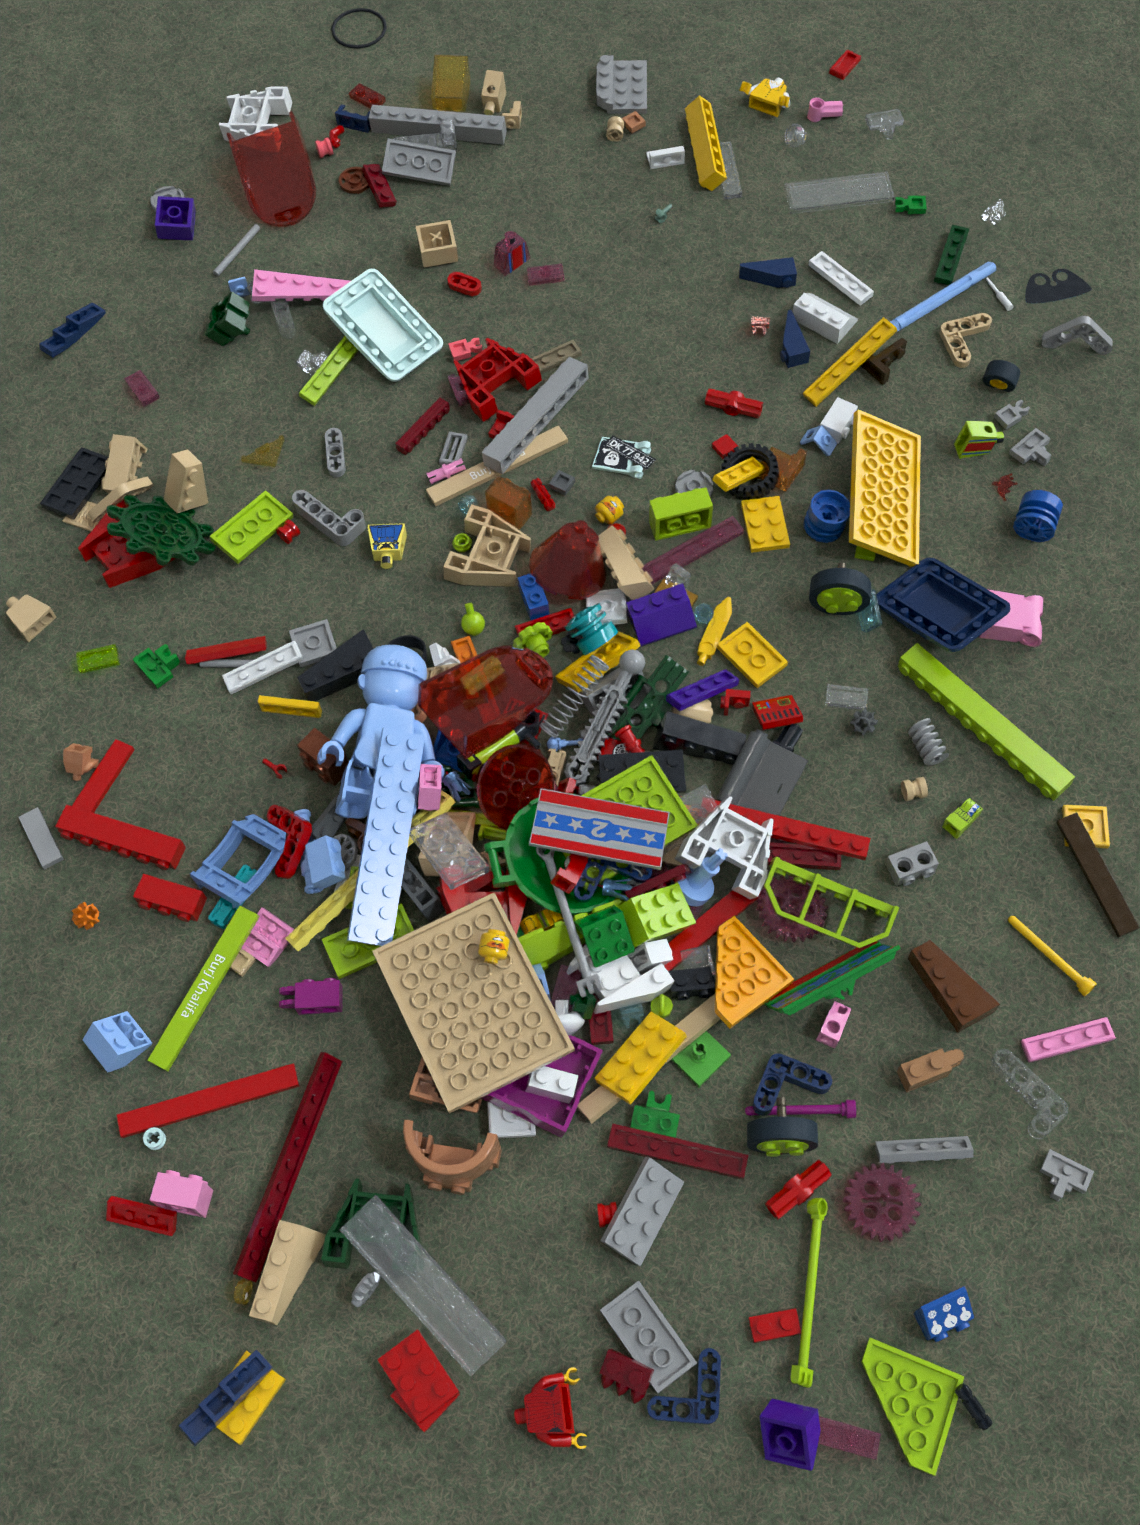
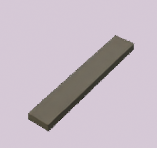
M571 340L531 359L539 366L540 373L542 374L560 366L568 357L575 359L582 356V351L575 341ZM512 377L490 394L492 396L497 395L520 383Z

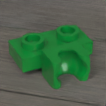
M167 644L155 650V654L148 647L133 658L134 663L157 689L174 677L170 671L180 664L178 656L176 654L171 655Z
M650 1090L647 1107L635 1105L630 1128L676 1138L680 1115L669 1112L672 1095L667 1094L665 1101L659 1104L655 1102V1092Z

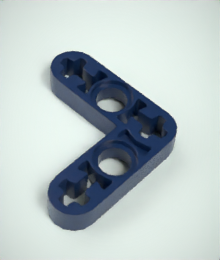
M589 858L574 887V897L582 903L590 901L607 868L639 883H644L651 878L652 868L643 867L648 875L644 874L640 877L638 876L639 872L633 869L632 873L629 872L631 864H628L626 868H619L615 861L601 859L599 864L597 863V858ZM635 865L634 868L641 870L642 866ZM591 867L597 868L599 870L598 877L590 878L587 875V870ZM586 881L588 883H592L589 884L587 889L589 895L585 894L583 897L580 896V891L578 889L582 890L586 884Z
M774 1054L768 1061L752 1107L758 1115L766 1116L770 1114L783 1081L817 1094H825L832 1085V1078L829 1073L783 1054ZM777 1062L781 1063V1067L779 1069L775 1068V1064ZM788 1066H792L790 1068L789 1074L786 1073ZM801 1069L805 1072L806 1077L802 1079L797 1078L793 1071ZM810 1074H812V1080L811 1082H808ZM820 1079L824 1080L823 1086L818 1085ZM765 1081H775L777 1084V1088H767L765 1086ZM765 1094L769 1097L766 1106L762 1108L760 1105Z
M707 1348L699 1355L697 1399L655 1396L648 1402L647 1412L649 1416L657 1421L705 1425L714 1423L719 1415L721 1370L719 1353L715 1349ZM708 1353H711L712 1358L717 1361L712 1364L711 1372L716 1371L717 1376L701 1374L702 1370L707 1372V1363L703 1362V1358H706ZM705 1379L714 1381L716 1388L713 1393L708 1394L702 1390L701 1385ZM701 1396L716 1398V1402L710 1401V1410L714 1411L715 1414L711 1415L709 1420H706L705 1415L700 1412L706 1406V1400L700 1401ZM656 1401H660L663 1407H669L668 1401L674 1402L672 1406L673 1417H667L669 1411H661L660 1416H657L655 1411L651 1410V1406H654ZM680 1403H685L690 1408V1414L686 1418H681L676 1414V1406Z

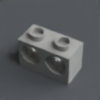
M927 841L888 856L885 863L896 886L901 884L907 886L915 882V879L919 877L928 878L935 874L939 864ZM919 859L925 860V861L927 862V864H926V865L920 864V863L918 862V860H919ZM898 867H904L908 872H902Z

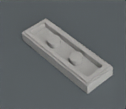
M38 807L19 816L44 870L64 860Z

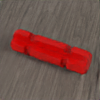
M539 478L532 480L531 486L536 491L535 493L541 503L544 504L547 511L554 510L555 502L550 498L551 496L545 486L542 485V481Z

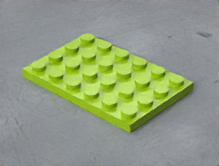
M652 755L581 795L670 812L664 847L693 831L698 826ZM562 852L564 857L567 859L570 853ZM616 862L619 868H626L628 866L626 863ZM591 867L587 870V875L590 878H596L599 875V870ZM607 868L599 885L604 883L605 878L611 879L619 873ZM586 881V884H585V886H584V889L586 890V892H587V889H588L589 884H592V883H588L587 881Z

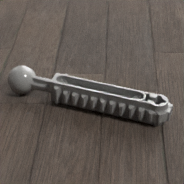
M628 650L621 655L619 660L621 672L614 686L611 685L609 689H603L606 696L600 697L602 704H596L598 711L592 712L595 718L589 719L591 726H585L587 734H581L584 740L577 742L580 748H574L576 756H570L573 762L566 764L567 767L564 773L567 778L571 777L577 780L575 786L586 783V780L590 777L588 770L594 769L592 762L598 761L595 756L601 755L599 748L605 747L603 740L609 739L606 734L612 733L610 726L616 725L614 718H619L618 711L624 710L621 704L628 703L625 698V689L632 675H637L644 669L645 658L637 650ZM579 767H580V772H581L582 774H581V775H578V774H577L576 777H575L574 774H573V771H578V769H579Z

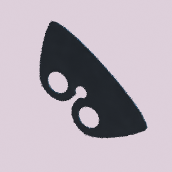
M1057 269L1052 273V279L1057 283L1056 286L1050 284L1051 280L1047 275L1036 273L1030 277L1027 283L1025 301L1033 304L1053 302L1085 294L1091 291L1092 288L1083 279L1067 269ZM1059 272H1065L1068 278L1061 281L1057 279L1056 275ZM1038 276L1044 277L1046 283L1038 285L1034 281L1035 278Z

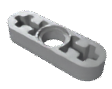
M330 428L325 432L327 467L331 476L340 477L346 471L343 437L338 428ZM336 435V443L332 441V436ZM333 450L340 451V453L335 456L330 454ZM334 462H338V466H339V467H338L337 470H334V469H335V463H334Z

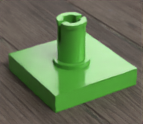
M705 1031L673 1057L671 1061L700 1088L731 1057V1054Z

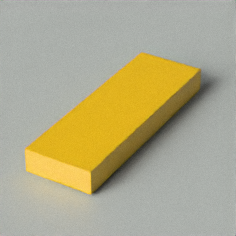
M751 457L714 475L712 481L727 492L763 474L766 468L754 457Z
M261 695L258 698V704L262 712L320 718L322 714L319 702Z

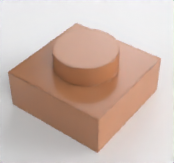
M636 111L622 118L624 126L631 133L646 126V121Z

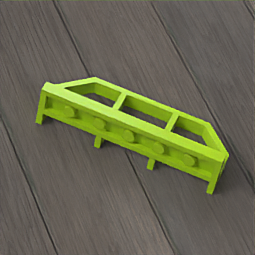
M779 857L772 859L764 888L776 915L856 948H861L889 936L899 910L898 906H892L858 892L857 889L848 888L826 879L818 873L814 874L780 860ZM774 873L783 877L786 874L794 877L793 881L805 885L806 882L811 884L799 917L780 910L770 886ZM815 890L821 893H826V891L834 893V898L846 902L848 899L835 933L804 920ZM854 902V906L857 908L875 910L874 914L887 919V916H889L883 933L859 943L841 936Z

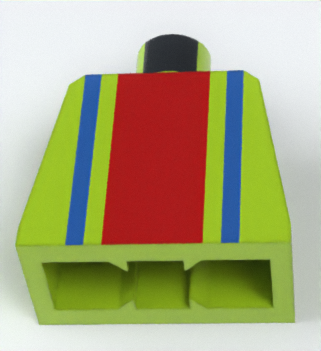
M966 421L954 443L959 459L989 454L994 444L1003 443L1004 434L1003 432H996L992 422Z

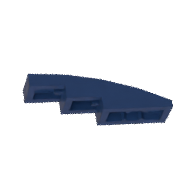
M92 302L66 316V323L53 329V336L39 343L40 350L52 358L60 354L88 332L106 314L105 310Z
M255 1350L218 1384V1387L199 1404L198 1408L179 1425L181 1432L195 1447L249 1395L273 1367Z

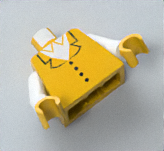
M776 78L774 81L764 79L761 83L754 86L743 81L739 91H743L750 96V108L775 117L779 116L782 107L789 108L790 97L786 92L787 87L781 78Z

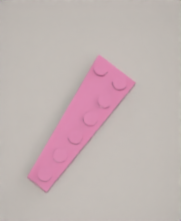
M254 270L252 301H275L277 298H285L286 301H293V298H303L304 301L320 298V300L324 301L351 281Z

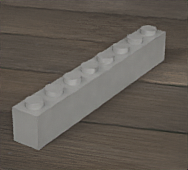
M372 105L369 114L371 130L375 133L504 145L507 132L505 116Z
M568 357L565 362L561 363L557 371L527 401V404L517 412L516 416L506 424L505 428L495 436L494 440L483 449L484 466L503 474L588 380V365L571 357Z

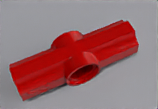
M710 388L705 398V405L723 409L726 414L731 416L743 414L760 418L763 408V402L745 398L739 391L726 393Z
M817 1160L803 1173L795 1175L783 1186L781 1191L765 1203L768 1211L779 1220L796 1205L799 1206L814 1194V1190L832 1176L829 1168L823 1162Z

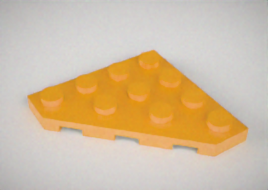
M735 916L719 926L716 949L715 1013L731 1029L794 981V978Z

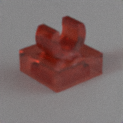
M752 316V334L756 335V330L760 328L763 330V336H765L766 328H769L770 318Z

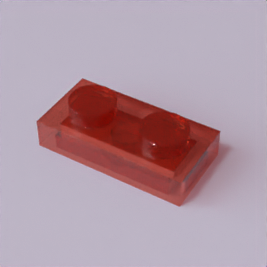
M360 83L349 92L351 99L370 109L372 105L382 106L386 102L385 96Z

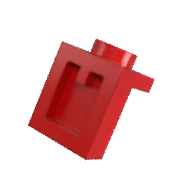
M498 410L496 412L497 419L488 433L489 437L494 439L505 428L506 424L515 417L514 415Z
M726 689L725 696H721L720 708L724 709V716H728L729 705L735 708L749 707L751 691Z

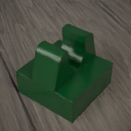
M585 989L587 995L585 997H581L580 992L579 994L570 995L568 1004L573 1005L572 1010L577 1011L583 1019H591L597 1000L594 995L590 994L588 989Z

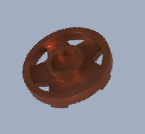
M362 167L347 168L339 176V184L344 192L360 194L369 188V184L363 176Z

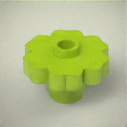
M538 622L522 630L519 633V637L514 639L513 647L528 649L532 657L542 659L550 652L546 641L551 639L553 632L545 622Z

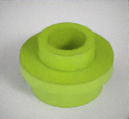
M464 533L457 534L452 542L453 548L458 552H466L471 548L472 540Z

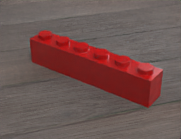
M70 805L65 806L55 826L61 833L60 836L67 840L74 838L86 846L94 844L103 851L110 852L113 850L125 858L132 856L144 864L152 862L164 870H168V868L176 870L186 848L180 839Z

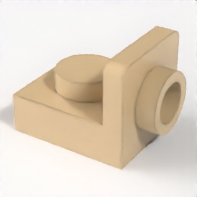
M514 101L513 108H510V113H502V116H505L506 128L520 129L522 118L521 101Z

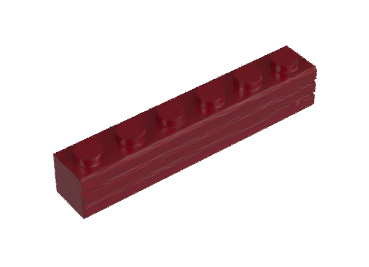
M439 397L395 443L396 449L404 455L410 453L413 447L418 445L420 440L426 437L428 432L435 427V424L440 422L445 414L449 413V402Z

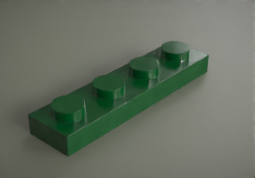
M952 224L934 282L945 285L952 284L970 228Z

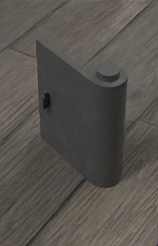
M758 729L756 732L751 731L716 799L723 801L728 797H732L730 804L780 816L808 760L767 739L768 734Z

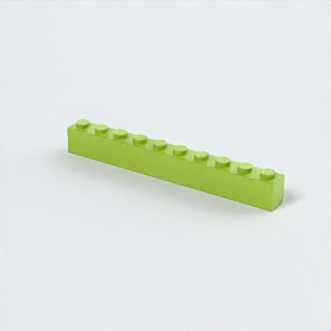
M918 643L900 657L898 668L903 675L909 676L918 688L924 689L930 695L933 701L939 702L945 707L947 713L952 716L954 715L965 728L972 730L981 742H986L996 755L1002 756L1007 760L1011 768L1021 772L1029 783L1035 784L1045 797H1050L1055 801L1072 784L1075 778L1072 773Z

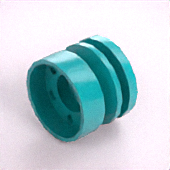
M600 603L583 609L565 625L567 631L576 627V630L570 635L571 638L579 635L582 636L576 645L583 655L593 652L618 633L612 621L602 624L601 620L606 616L605 611L596 615L602 608Z

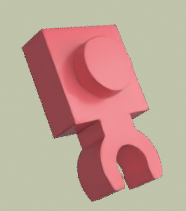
M473 338L468 343L466 339L448 343L454 361L472 357V352L480 353L483 351L482 345H479V338Z

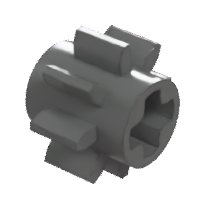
M866 708L863 709L862 713L856 711L854 713L855 718L850 722L854 724V732L859 731L862 732V735H865L868 730L872 733L875 730L873 725H876L878 722L873 716L875 712L871 713Z

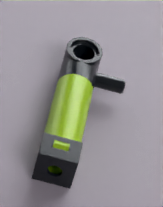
M531 709L523 711L517 720L474 749L470 750L467 748L458 754L457 767L469 780H472L482 773L483 767L524 739L534 750L539 749L541 744L535 738L539 732V714Z

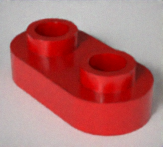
M453 272L447 278L449 288L469 296H476L482 290L481 281L478 278L464 273Z

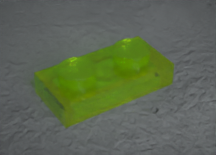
M116 644L76 653L77 666L80 673L120 665Z

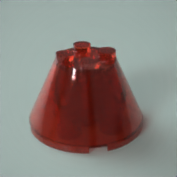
M583 520L563 525L538 544L530 556L529 568L532 576L535 577L536 582L541 587L554 595L559 593L568 596V599H584L598 593L605 583L607 573L599 537Z
M521 744L509 745L497 750L472 776L481 811L492 824L507 830L517 812L528 805L530 801L539 797L541 788L554 791L553 772L547 759L538 750Z

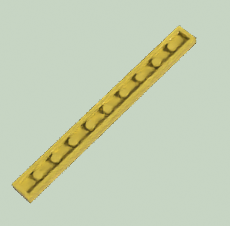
M441 790L439 810L426 811L421 809L412 818L407 848L416 842L420 835L428 828L432 827L440 816L450 810L451 806L455 803L450 795ZM358 870L285 938L297 951L306 947L317 933L323 931L333 918L337 917L350 902H353Z

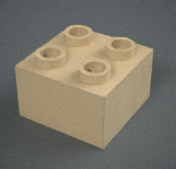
M451 220L416 226L424 268L458 262Z

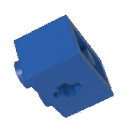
M537 572L517 577L519 591L530 621L550 615L549 604Z

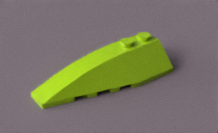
M617 899L615 901L606 903L604 905L593 908L592 913H595L612 905H615L617 907L621 905L622 902L620 899ZM588 913L574 915L573 921L588 916ZM562 920L554 923V926L547 931L539 928L518 938L531 965L541 963L544 971L549 967V964L574 951L565 922H562ZM577 930L582 945L585 943L583 935Z

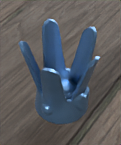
M456 771L449 774L445 772L446 776L443 778V783L449 788L453 799L460 802L461 799L457 791H463L465 794L470 795L467 787H472L461 780Z
M605 878L603 885H598V887H603V895L625 901L629 900V898L614 890L632 889L631 885L615 883L631 881V879L610 880Z

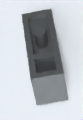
M406 857L401 887L427 921L430 922L445 909L441 900Z

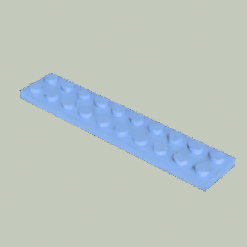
M386 727L382 728L347 941L383 946L393 940L425 740L424 735Z

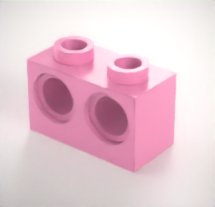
M421 764L418 809L426 811L439 810L441 765Z

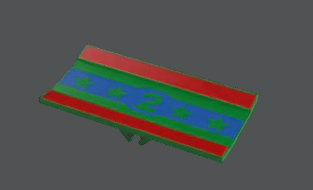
M879 941L861 948H854L793 981L792 984L764 1005L781 1014L792 1015L823 997L827 1000L836 997L844 1000L845 997L841 995V990L843 992L848 991L847 994L851 996L856 979L893 960L896 951L901 948L899 945L889 946L881 944Z

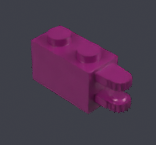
M325 978L323 981L305 979L300 983H295V986L279 988L280 995H295V999L279 1001V1007L284 1009L295 1008L298 1015L343 1012V987L340 980L335 978Z

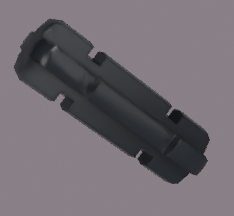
M962 1383L956 1387L955 1393L959 1399H962L963 1405L972 1418H975L978 1427L982 1430H987L992 1426V1420L988 1414H985L986 1411L975 1395H972L969 1386Z

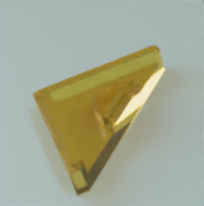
M280 435L279 439L269 444L267 442L256 448L255 452L247 456L243 455L241 457L242 462L276 467L285 440L284 436Z

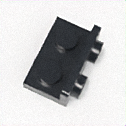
M713 967L669 971L674 980L670 988L672 998H677L679 1001L688 1000L693 996L706 999L715 994Z

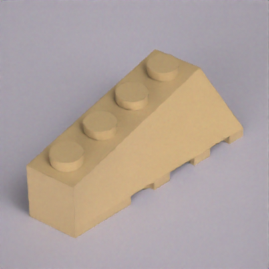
M612 525L594 538V541L601 555L606 559L605 563L611 569L613 578L617 580L618 588L631 600L644 597L654 590L651 584L653 579L647 571H643L644 564L638 557L635 558L634 553L636 551L630 543H626L627 537L621 529L617 530Z
M279 1220L249 1314L251 1318L278 1325L296 1290L302 1284L310 1266L317 1258L324 1244L325 1234L298 1224Z

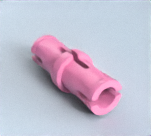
M460 458L448 465L443 464L441 468L426 473L428 478L436 475V477L429 480L431 485L446 477L448 479L455 473L466 470L465 465L456 467L463 463L462 459Z

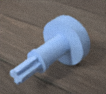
M719 848L711 857H705L701 866L695 869L690 868L691 873L686 875L687 879L679 882L688 905L702 906L712 897L714 884L711 878L719 872V865L728 857L727 853L723 852V849Z

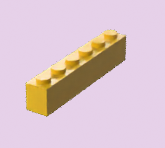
M699 95L685 108L686 120L688 122V131L691 137L699 183L703 188L713 191L727 179L711 103Z

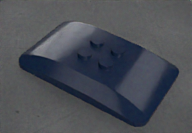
M935 558L923 559L919 562V565H915L877 593L874 598L875 604L891 617L921 637L949 652H957L963 649L1005 617L1011 610L1008 601Z

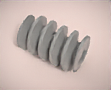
M930 718L915 723L908 731L912 742L916 745L917 751L920 752V757L923 758V762L927 766L938 764L949 756L948 753L942 754L946 750L945 746L938 747L943 742L941 739L935 740L939 735L938 732L931 733L935 729L934 725L927 726L931 722Z

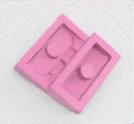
M261 908L258 912L260 917L243 944L242 949L269 967L289 944L285 938L294 928L265 908Z

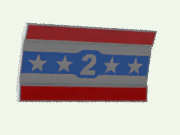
M541 788L529 846L661 870L670 812Z

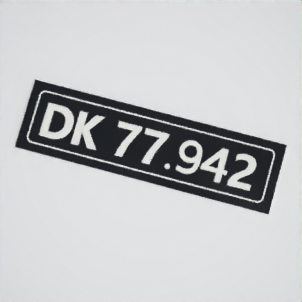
M614 435L604 444V446L645 469H648L656 460Z

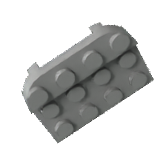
M614 55L601 56L597 64V106L607 110L609 114H631L634 111L638 114H647V60L614 61Z

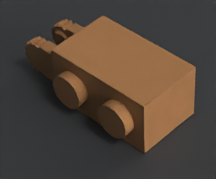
M939 1049L901 1064L897 1073L906 1092L948 1077L952 1069L960 1065L964 1055L960 1049L950 1050L945 1053L943 1049Z

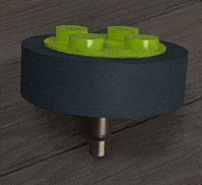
M843 562L838 563V568L822 570L811 578L809 601L814 608L821 612L851 615L863 611L870 604V579L857 570L846 568V564Z
M784 1097L776 1098L778 1106L777 1117L760 1118L747 1123V1147L753 1151L766 1153L767 1156L776 1157L780 1156V1154L800 1156L804 1152L812 1151L818 1147L817 1123L805 1118L786 1117V1098Z

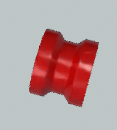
M289 519L284 522L282 527L276 529L278 536L287 544H290L292 538L298 537L301 533L299 528Z
M611 1202L609 1205L597 1204L600 1228L605 1227L611 1222L617 1210L616 1202Z

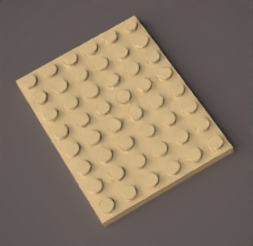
M495 893L372 951L449 1113L575 1051ZM488 929L503 931L510 940L507 957L505 960L498 961V964L484 962L485 958L478 954L481 935L488 932Z

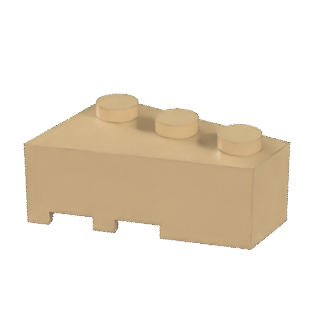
M113 434V438L109 443V458H107L105 463L106 473L102 479V489L108 494L119 485L137 479L135 473L137 467L141 468L142 466L140 458L142 453L147 452V448L135 437Z
M188 449L173 453L170 461L164 500L176 513L208 504L202 463Z

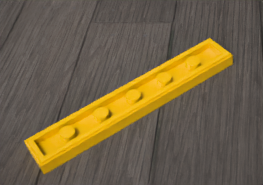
M883 317L803 392V396L817 407L897 332V328Z

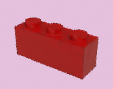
M143 874L133 895L140 908L145 910L153 908L165 916L173 914L185 922L190 920L197 922L207 900L203 891Z

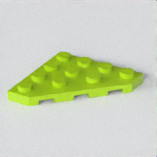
M869 1338L861 1363L909 1466L936 1476L958 1400L955 1388L963 1383L964 1376Z

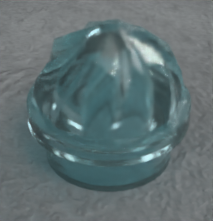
M468 495L460 499L458 506L460 511L467 515L471 504L477 506L478 502L473 495Z
M702 603L696 606L694 617L699 623H708L713 618L714 611L710 605Z

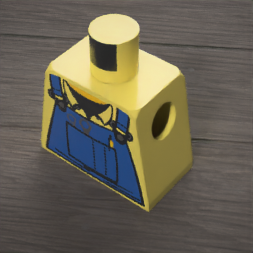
M405 524L368 525L374 561H381V567L384 569L392 568L393 560H401L407 538Z

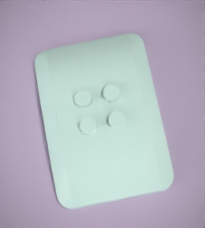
M376 269L366 270L323 302V310L364 357L390 381L396 382L401 380L442 349V338Z

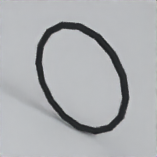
M366 8L350 9L341 13L334 20L331 27L332 36L339 44L355 49L376 44L384 37L387 29L386 20L382 15ZM353 12H370L378 16L383 22L384 28L381 35L376 40L367 44H347L339 40L335 35L337 22L343 16Z

